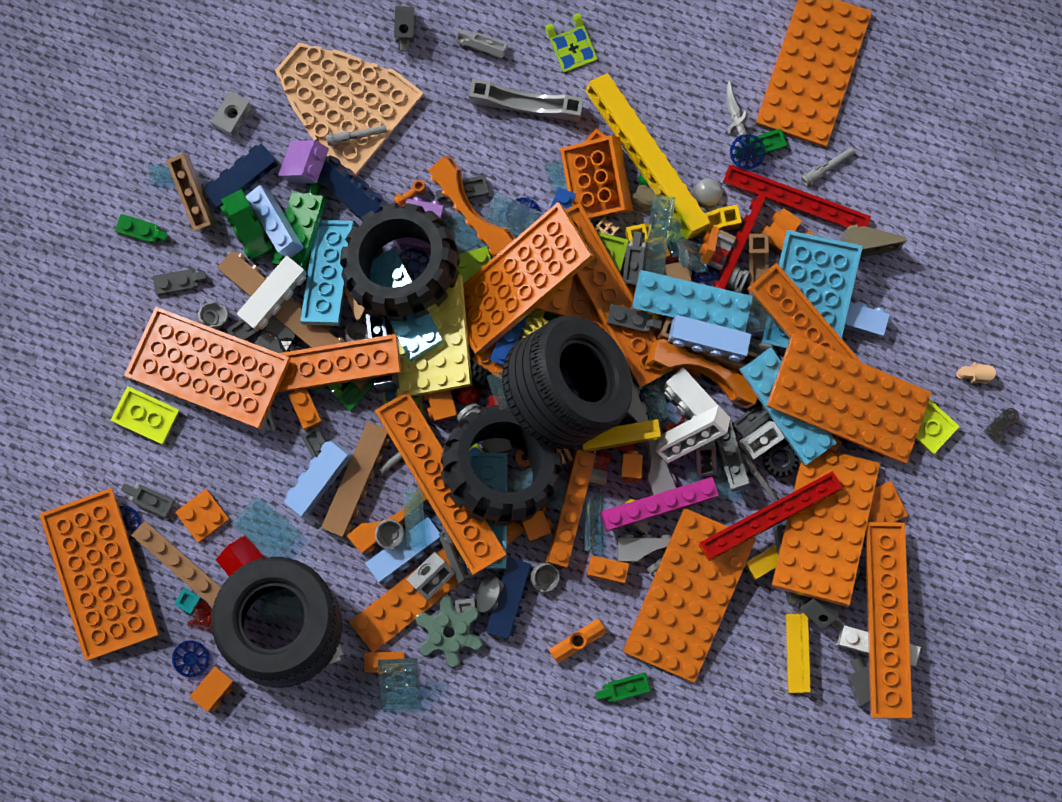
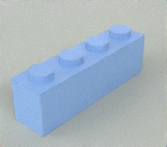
M259 185L246 196L278 253L291 259L304 248L272 192Z
M850 302L844 328L881 339L884 336L890 314L885 313L886 311L880 308H867V305L857 302L854 304Z
M676 315L672 320L668 342L673 343L676 347L687 346L696 352L706 351L710 352L712 356H726L731 361L739 362L747 356L751 334Z
M327 441L320 449L322 452L318 457H314L309 463L310 468L306 473L303 472L299 476L298 484L292 487L286 494L287 498L284 503L300 516L309 515L353 456L337 441Z
M427 517L404 534L402 543L395 549H384L365 564L379 583L384 582L386 584L394 578L393 574L398 570L402 572L410 566L409 562L414 558L416 561L426 554L424 552L429 547L433 549L441 543L439 538L440 532Z

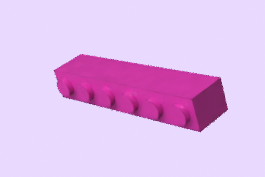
M713 477L601 511L599 516L606 533L715 499L719 495Z

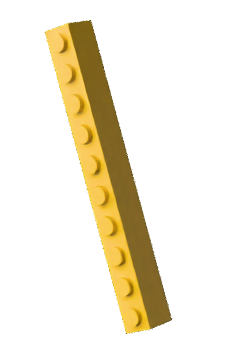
M608 73L589 81L585 89L586 94L614 135L620 137L621 145L685 239L688 240L705 232L710 224L708 216L699 207L697 200L693 198L686 184L678 176L677 171L668 162L666 155L657 146L656 140L651 137L646 126L640 121L635 110L627 102L625 95L616 86L615 81L611 79Z

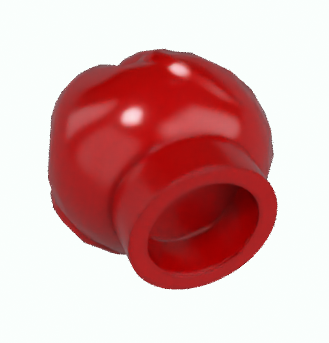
M472 383L473 386L452 390L460 393L457 396V400L461 404L470 405L471 403L477 404L479 402L481 389L476 388L475 384Z

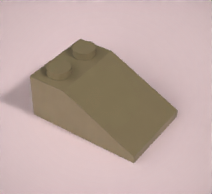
M858 225L847 227L840 238V241L862 245L860 257L900 250L907 241L906 237L866 226L858 227Z

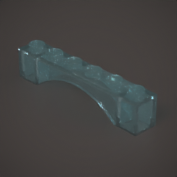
M662 195L652 197L645 271L664 275L666 250L673 218L675 197Z

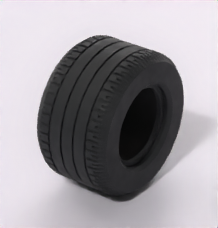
M576 316L555 318L519 340L510 349L505 358L502 370V384L507 405L518 424L530 436L544 445L557 449L578 447L615 427L628 412L632 399V378L627 360L614 339L605 330L589 320ZM560 365L568 371L574 380L580 398L565 383Z
M265 557L249 562L245 566L243 565L223 583L212 608L211 628L219 652L240 674L254 683L262 684V686L285 688L309 681L310 678L312 679L316 674H319L323 668L325 669L328 662L332 660L339 646V640H341L342 614L335 595L314 569L298 560L287 557ZM282 589L292 591L301 600L305 612L304 625L300 634L293 642L279 649H264L254 645L244 633L246 615L251 606L261 596L271 591Z

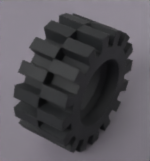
M470 360L472 383L487 390L495 375L482 365L480 366L478 363Z
M777 443L765 451L763 455L764 469L769 472L768 474H772L776 478L789 476L798 466L799 458L789 443ZM784 453L788 458L787 465L784 467L776 466L773 461L774 455Z

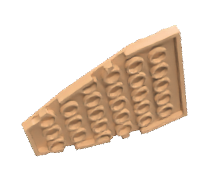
M298 43L275 70L292 109L311 138L328 147L327 156L331 155L338 158L344 167L351 169L355 173V176H357L424 96V92L395 70L382 68L378 64L365 62L361 58L338 50L330 51L322 49V47H311L303 43ZM386 125V133L351 139L350 142L336 144L334 147L327 144L326 135L329 132L331 134L346 130L353 132Z

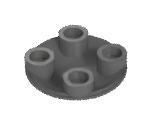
M492 574L485 576L476 589L475 603L476 608L480 612L495 611L498 607V598L503 590L504 583L497 576Z

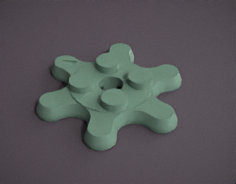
M444 595L439 599L440 610L437 615L430 616L422 612L416 616V624L425 628L429 634L428 639L420 644L419 651L422 655L429 656L434 651L440 650L446 656V664L451 668H455L460 664L459 653L462 648L469 647L477 651L483 647V639L480 636L474 635L470 629L471 624L479 618L480 611L476 607H470L465 612H457L453 608V599L448 595ZM449 626L454 629L452 637H446L444 634L445 627Z

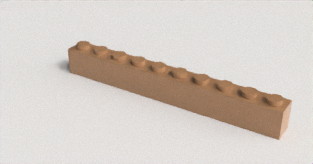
M231 251L217 268L251 297L268 276L264 278L260 274L261 270L256 265L252 264L250 266L246 263L248 259L240 252L236 254ZM290 299L284 300L280 305V310L273 315L310 348L346 342L340 336L335 338L331 334L332 330L327 325H302L300 320L303 305L296 299L294 302ZM373 378L352 382L363 391Z

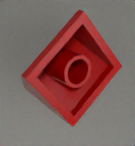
M244 535L227 545L215 560L228 576H232V573L239 570L243 565L245 566L249 562L264 557L250 539Z

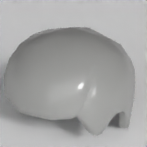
M710 178L698 181L692 191L693 198L697 200L698 204L705 207L718 204L723 195L720 183Z
M217 302L205 303L200 307L197 317L200 324L218 330L225 325L228 311L225 306H221Z
M359 321L355 324L348 323L344 331L345 341L368 339L367 325Z
M392 519L380 522L375 529L374 535L377 544L383 549H395L404 539L402 525Z
M540 563L531 572V583L540 592L552 591L559 583V570L551 563Z

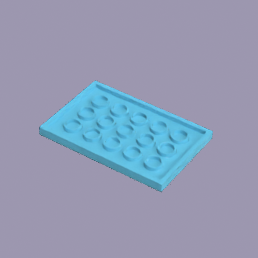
M786 230L779 266L842 338L863 246ZM768 314L762 343L787 348L790 341L789 337Z

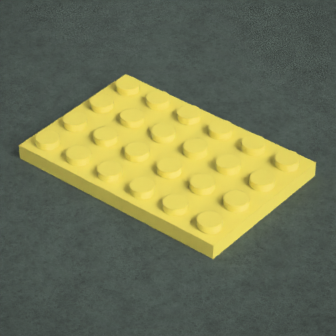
M458 275L454 288H448L446 292L449 296L439 307L433 304L428 308L444 342L415 360L410 361L399 341L401 373L398 374V396L407 391L411 397L473 386L462 275Z

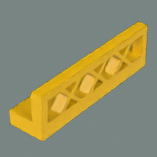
M656 419L613 427L584 443L583 450L591 452L660 440L662 438L659 421Z
M804 613L786 614L788 693H809L808 616Z

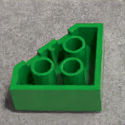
M242 189L221 199L223 203L221 209L230 226L235 225L232 230L239 243L244 242L246 248L243 250L247 258H252L254 262H257L274 253Z

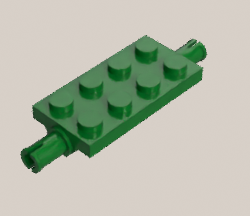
M318 181L317 183L310 184L306 194L292 192L285 213L286 218L304 247L291 259L304 270H306L327 200L325 197L319 196L322 184ZM276 248L274 249L271 263L278 266L285 256L278 253Z

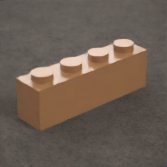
M182 153L166 160L193 231L201 232L215 226V219L189 154Z

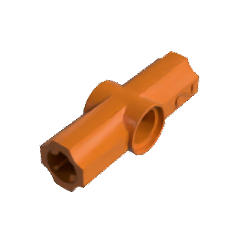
M597 618L550 648L549 652L556 663L559 664L606 634L607 631ZM575 636L583 638V644L579 647L572 643V639Z

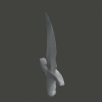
M729 80L726 90V101L733 123L729 126L728 133L732 135L733 131L737 128L741 141L746 142L748 136L744 124L748 119L749 112L744 111L740 117V108L734 98L731 81Z
M740 449L745 466L757 478L775 502L778 501L772 489L757 471L756 466L746 453L744 454V451Z

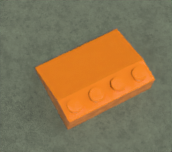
M609 135L560 148L567 190L576 193L572 206L580 202L589 220L633 211L620 137Z

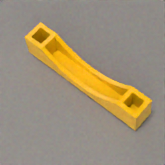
M738 204L705 213L710 221L705 232H709L712 225L718 227L719 231H729L740 228L742 223ZM674 221L626 227L625 231L626 239L629 242L633 241L634 231L645 233V243L647 244L662 238L665 243L685 240V237ZM703 232V233H701V234H699V235H697V236H694V237H692V238L699 237V236H703L705 232Z

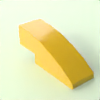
M776 545L746 562L745 566L754 581L776 568L778 560Z

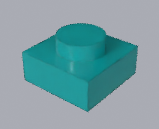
M183 588L174 605L192 615L201 597Z

